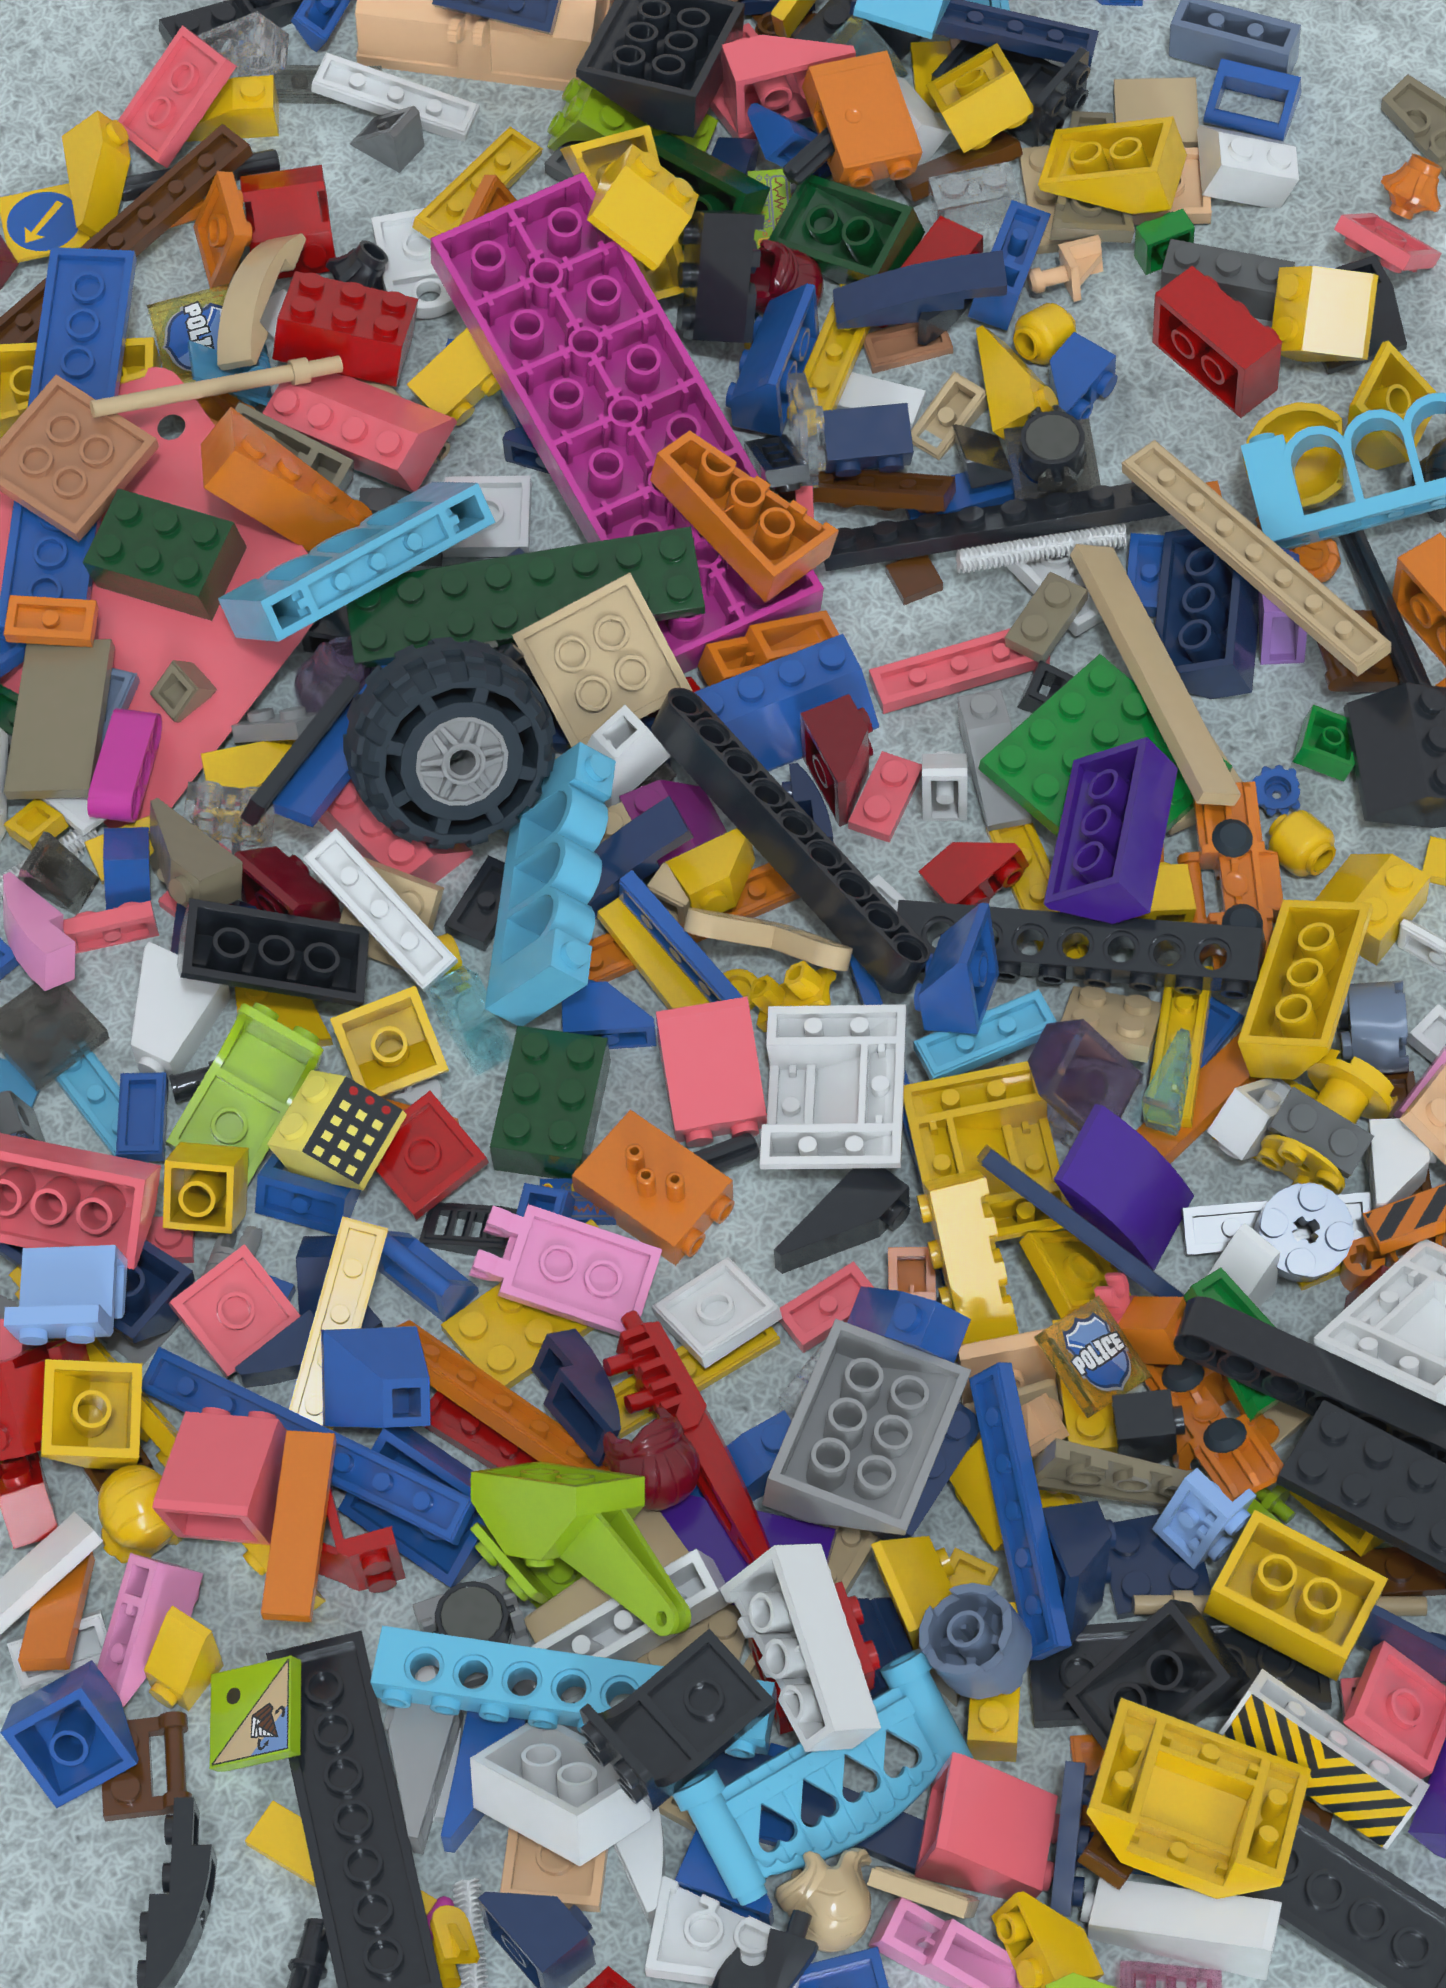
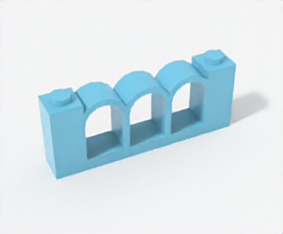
M1446 393L1427 394L1417 399L1408 408L1404 420L1396 413L1384 409L1368 410L1352 420L1347 426L1344 436L1332 428L1312 426L1297 432L1287 444L1283 434L1275 436L1274 433H1263L1252 437L1248 444L1241 445L1262 532L1278 546L1290 550L1445 508L1446 477L1424 482L1414 444V435L1417 427L1424 419L1435 414H1446ZM1386 430L1395 433L1402 439L1406 447L1416 485L1364 499L1355 465L1354 452L1357 444L1365 435L1373 431ZM1325 446L1335 449L1342 455L1346 463L1355 502L1305 515L1295 479V467L1298 459L1306 451L1314 447Z
M431 482L398 500V503L372 514L362 521L358 527L348 529L324 540L311 549L309 554L296 557L276 566L259 579H252L219 597L218 600L236 638L279 642L495 523V520L478 483Z
M581 742L554 760L553 771L550 772L549 777H544L541 784L542 795L533 808L527 806L518 816L520 822L509 830L485 1010L519 1026L526 1025L588 985L592 946L588 944L595 927V912L587 904L596 891L602 873V861L594 851L599 846L608 823V808L604 802L610 799L612 795L616 761Z

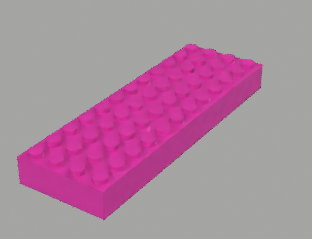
M582 172L432 237L431 264L587 542L591 543L691 526L706 613L656 621L682 672L686 673L698 667L697 665L706 644L744 637L749 625L821 611L824 588L812 569L765 603L650 481L657 453L688 431H692L737 462L736 467L749 476L755 478L756 475H759L632 255L587 221L596 193L586 175Z

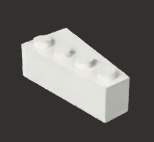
M821 1544L774 1545L719 1588L726 1603L734 1602L741 1614L737 1623L744 1637L754 1638L763 1655L758 1663L766 1678L772 1677L775 1679L780 1687L781 1692L778 1701L805 1752L853 1749L881 1729L877 1711L873 1704L861 1662L858 1658L847 1625L846 1616L843 1612L832 1579L831 1570L827 1564Z

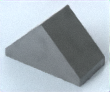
M410 106L376 116L349 144L400 173L425 147L420 112L415 106Z

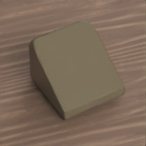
M173 660L150 692V695L174 722H181L211 698L217 689L194 663Z

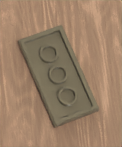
M111 639L94 640L93 647L26 643L3 791L8 800L88 797L102 742L115 646Z

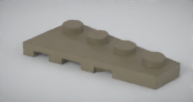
M1407 74L1382 98L1381 110L1427 159L1442 167L1441 173L1446 178V98Z
M1072 111L1068 128L1114 123L1113 113ZM1057 195L1050 240L1074 241L1099 235L1101 242H1132L1135 232L1132 214Z
M1057 1438L1033 1460L1039 1490L1166 1507L1184 1478L1194 1471H1186ZM1201 1471L1211 1481L1210 1477Z

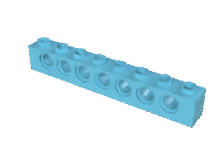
M382 1626L370 1683L376 1697L381 1698L382 1703L396 1708H409L411 1703L430 1705L432 1711L444 1715H458L460 1710L477 1712L481 1718L492 1722H507L508 1718L511 1717L528 1720L529 1725L540 1729L553 1730L559 1724L577 1727V1731L581 1733L580 1728L584 1725L580 1714L582 1707L588 1703L597 1713L604 1712L611 1708L609 1705L615 1696L620 1694L631 1695L664 1666ZM431 1665L439 1668L438 1674L430 1681L421 1682L415 1679L418 1670L424 1666ZM479 1672L488 1676L487 1681L479 1688L470 1689L463 1686L465 1679L473 1673ZM532 1680L537 1683L534 1691L528 1695L518 1696L512 1693L513 1687L519 1681ZM757 1680L776 1703L775 1682ZM570 1687H581L586 1690L584 1697L578 1702L566 1703L561 1700L563 1692ZM776 1708L727 1748L725 1753L746 1759L753 1758L755 1753L768 1755Z

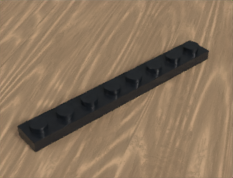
M1134 482L1116 486L1099 485L1090 490L1074 493L1056 492L1047 497L1025 501L1014 499L1000 505L982 508L971 506L952 513L939 515L929 513L915 519L897 522L886 520L872 526L854 529L838 528L839 532L831 555L824 561L826 571L960 550L961 548L966 549L987 544L991 545L993 543L997 544L1018 539L1022 540L1024 538L1028 539L1049 534L1168 516L1170 514Z

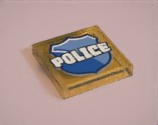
M229 284L147 305L162 367L174 372L183 383L196 381L192 377L187 345L189 340L217 350L219 322Z
M1099 1295L1034 1337L1087 1419L1113 1402L1112 1395L1126 1394L1152 1376Z

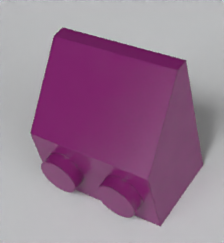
M657 780L619 796V801L623 803L631 820L668 796L671 797L678 807L694 838L658 859L657 861L660 866L678 855L727 833L708 795L698 785ZM655 871L654 873H652V874L650 875L651 879L653 878V876L655 875V873H656L657 871Z

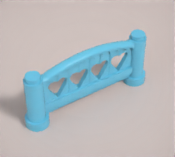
M921 1648L896 1658L880 1670L889 1687V1690L872 1699L881 1729L853 1749L805 1752L801 1742H798L724 1785L717 1770L711 1769L694 1776L672 1795L680 1811H688L732 1898H737L741 1906L756 1901L768 1892L764 1883L769 1876L805 1867L803 1859L805 1852L818 1853L826 1860L854 1847L884 1828L905 1811L933 1783L936 1775L952 1752L974 1758L929 1672L932 1666ZM886 1731L913 1746L919 1755L915 1766L911 1768L902 1766L901 1772L894 1778L889 1777L884 1771ZM845 1756L873 1771L877 1776L876 1788L871 1792L861 1791L859 1798L854 1802L847 1801L842 1792ZM803 1780L831 1795L836 1802L834 1813L828 1817L820 1815L817 1823L812 1827L804 1825L801 1820ZM761 1804L790 1820L794 1825L793 1837L788 1841L778 1840L775 1848L769 1852L764 1851L759 1845Z

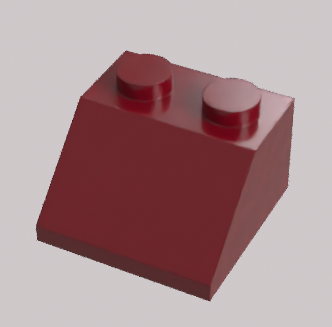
M850 694L800 713L802 758L839 827L848 824V820L869 775V757L873 756V748L868 738V734L873 732L871 720L863 707L857 709Z
M277 846L237 851L234 854L243 862L241 888L243 902L256 906L259 910L336 923L340 922V900L323 882L319 883L310 876L309 869L296 855L288 857Z

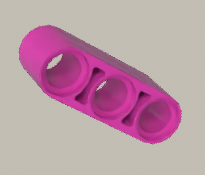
M120 708L113 710L88 792L87 811L89 817L135 823L160 744L162 732L161 714Z

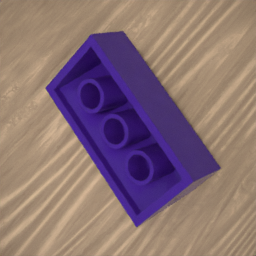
M1148 737L1073 760L1044 905L1048 909L1111 924L1150 913L1178 768Z

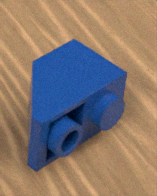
M1073 332L1049 360V386L1058 400V409L1056 411L1072 415L1083 425L1092 413L1093 403L1100 396L1104 398L1109 396L1117 383L1118 376L1115 374L1116 355Z

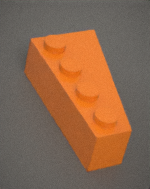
M232 407L228 409L201 443L204 489L297 545H302L309 552L324 540L348 529L358 527L362 521L373 514L364 503L352 499Z
M688 431L657 453L650 481L765 603L830 557L839 532L838 529L827 522L822 525L807 515L808 509L794 500L789 503L770 490L771 484L757 475L755 478L749 476L736 467L737 462L692 431Z

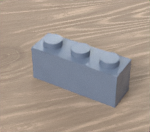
M1181 0L1170 24L1169 57L1218 69L1222 58L1291 75L1299 55L1301 25L1209 0Z

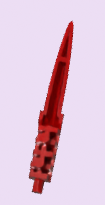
M629 1311L621 1317V1323L626 1331L620 1332L616 1350L617 1355L603 1359L604 1370L609 1377L623 1372H627L628 1375L634 1373L636 1377L635 1388L638 1392L624 1396V1405L629 1414L645 1409L651 1412L655 1411L656 1408L664 1407L678 1420L682 1428V1434L691 1441L699 1455L700 1477L697 1485L726 1533L747 1564L750 1565L771 1547L739 1470L707 1410V1404L659 1321L643 1323L637 1311Z

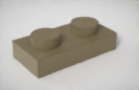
M1049 572L1005 636V646L1036 662L1040 660L1046 662L1088 600V589L1053 572Z

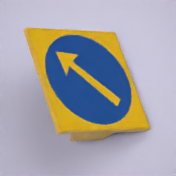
M69 183L0 197V217L5 241L18 263L50 256L51 247L80 248L90 239V236L76 228Z

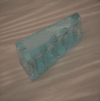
M1181 1028L1180 1031H1177L1141 1099L1145 1125L1173 1136H1177L1181 1128L1193 1059L1190 1032Z

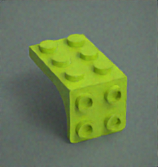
M573 78L562 95V100L566 102L562 112L558 111L548 127L547 132L552 136L547 147L555 152L564 143L569 141H590L647 126V124L581 79ZM706 113L694 138L674 136L705 152L718 120ZM650 127L653 136L670 133Z
M255 1002L253 1007L245 1003L241 1005L224 1044L165 1144L172 1149H175L180 1142L249 1148L247 1187L270 1150L267 1143L311 1070L316 1071L319 1067L324 1051L322 1047L317 1045L320 1039L316 1035L300 1026H295L291 1030L277 1022L279 1018L277 1013Z

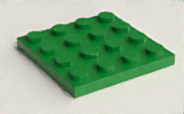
M1099 654L980 760L978 769L1058 837L1073 760L1148 737L1177 768L1178 766L1136 684L1104 656ZM1223 758L1229 772H1231L1232 765ZM1179 768L1166 833L1194 808L1193 795Z

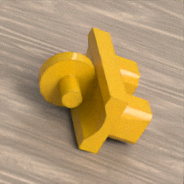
M803 960L790 966L785 973L784 983L780 985L769 975L755 979L752 984L750 999L760 1009L756 1025L764 1033L767 1032L768 1006H831L829 989L831 982L836 980L837 974L833 969L824 967L815 971Z

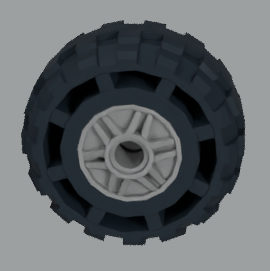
M452 637L434 638L428 640L427 646L415 648L413 645H410L394 653L395 660L384 668L380 665L377 666L364 680L367 687L362 694H357L356 697H353L346 715L349 725L347 734H343V753L347 761L348 773L362 801L376 819L387 826L393 834L410 843L412 840L417 842L424 841L428 848L448 850V848L453 849L457 843H465L467 847L488 842V835L500 829L506 833L520 822L518 816L527 806L530 808L535 806L542 795L541 784L544 777H549L550 772L553 771L556 755L553 748V735L556 732L552 715L541 692L527 673L508 655L494 650L489 644L470 639L469 642H456Z

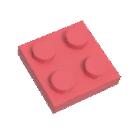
M1374 213L1343 214L1334 228L1335 231L1346 237L1344 240L1346 245L1362 253H1367L1368 250L1381 257L1379 261L1383 267L1396 273H1401L1402 270L1417 272L1418 269L1433 268L1442 254Z
M245 1244L168 1303L226 1378L235 1372L237 1365L301 1316Z
M1384 1640L1372 1648L1343 1723L1420 1779H1423L1432 1774L1446 1738V1686Z

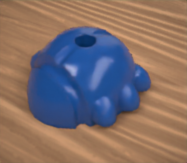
M1276 765L1274 769L1264 766L1261 770V775L1256 776L1252 780L1256 782L1258 807H1263L1268 816H1274L1276 813H1280V815L1288 814L1290 809L1298 810L1300 808L1298 800L1300 783L1294 768L1285 770L1282 765ZM1278 793L1281 797L1275 799L1272 795Z

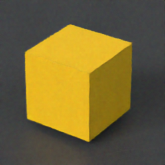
M180 1142L165 1159L163 1228L232 1234L245 1217L247 1210L249 1148Z

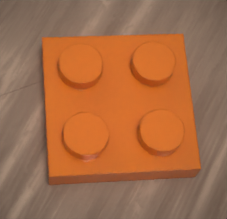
M217 171L193 226L210 290H221L228 287L233 274H235L240 266V258L245 247H248L252 240V226L249 221H246L243 210V194L241 190L237 189L233 172Z

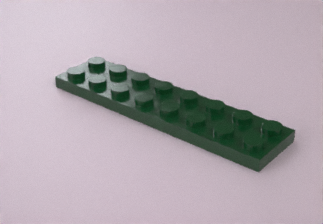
M691 526L405 572L346 604L356 670L388 665L396 659L394 653L410 645H413L415 648L427 646L428 640L434 638L452 637L456 642H469L470 639L489 644L492 648L516 643L512 636L516 632L628 573H631L656 621L705 614V603Z

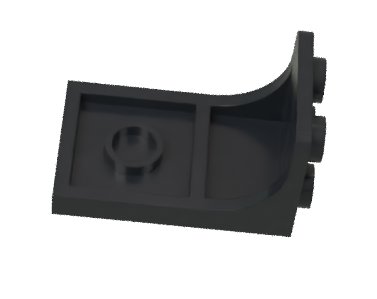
M961 40L933 72L931 81L989 47ZM1080 47L1063 67L1054 65L1043 58L1029 57L1022 53L1001 49L1034 106L1033 113L1029 115L1025 123L1013 129L1007 128L1005 131L1031 147L1042 146L1047 139L1052 140L1055 129H1062L1064 119L1071 111H1078L1088 97L1089 91L1086 90L1091 68L1088 66L1089 51L1083 47Z
M708 1629L619 1704L604 1712L597 1713L587 1703L580 1709L584 1724L580 1731L587 1740L584 1745L592 1757L602 1767H605L608 1763L613 1766L620 1777L617 1783L624 1793L635 1804L643 1800L654 1811L776 1708V1703L718 1637Z

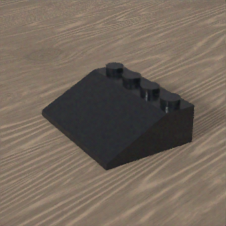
M614 0L576 69V77L647 125H650L653 129L670 132L677 136L694 138L723 82L722 44L743 38L745 4L731 0Z

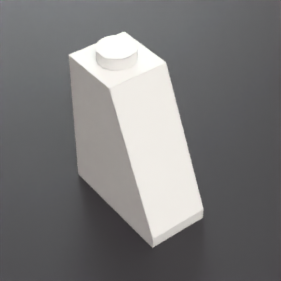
M148 942L143 952L131 1047L137 1067L142 1073L166 1072L169 1079V1075L183 1072L232 996L229 985L180 978L177 968L178 954Z

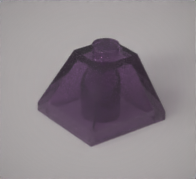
M1084 1019L1047 1023L1028 1059L1039 1096L1078 1132H1080L1095 1104L1105 1106L1121 1118L1143 1075Z

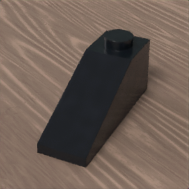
M853 1168L774 1249L775 1269L783 1274L879 1238L889 1227L893 1230L897 1229L903 1224L910 1213L909 1186L886 1168Z

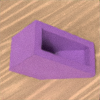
M1258 591L1260 665L1304 663L1307 632Z

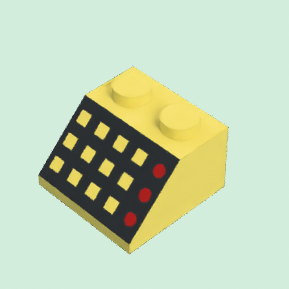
M311 1070L267 1145L291 1173L334 1185L364 1190L407 1114L401 1108L346 1076Z

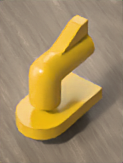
M444 1905L434 1911L430 1920V1928L433 1934L432 1943L442 1987L459 1988L462 1981L456 1964L478 1963L480 1955L466 1914L457 1907Z

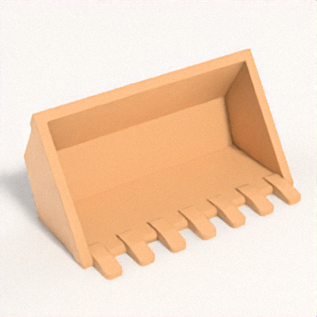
M357 0L355 9L358 40L357 63L369 67L564 91L573 78L579 80L576 77V69L612 6L613 0H562L553 35L435 7L432 4L433 0Z

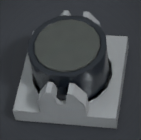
M505 1573L480 1582L459 1583L448 1589L444 1594L412 1604L420 1631L506 1644L511 1633L509 1644L531 1647L522 1610L519 1609L516 1594L505 1583L507 1579ZM433 1666L435 1674L437 1675L439 1672V1668ZM473 1673L465 1679L463 1686L471 1688L483 1684L487 1681L488 1676L484 1673Z

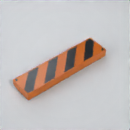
M1446 1183L1362 1213L1364 1224L1381 1256L1446 1232Z

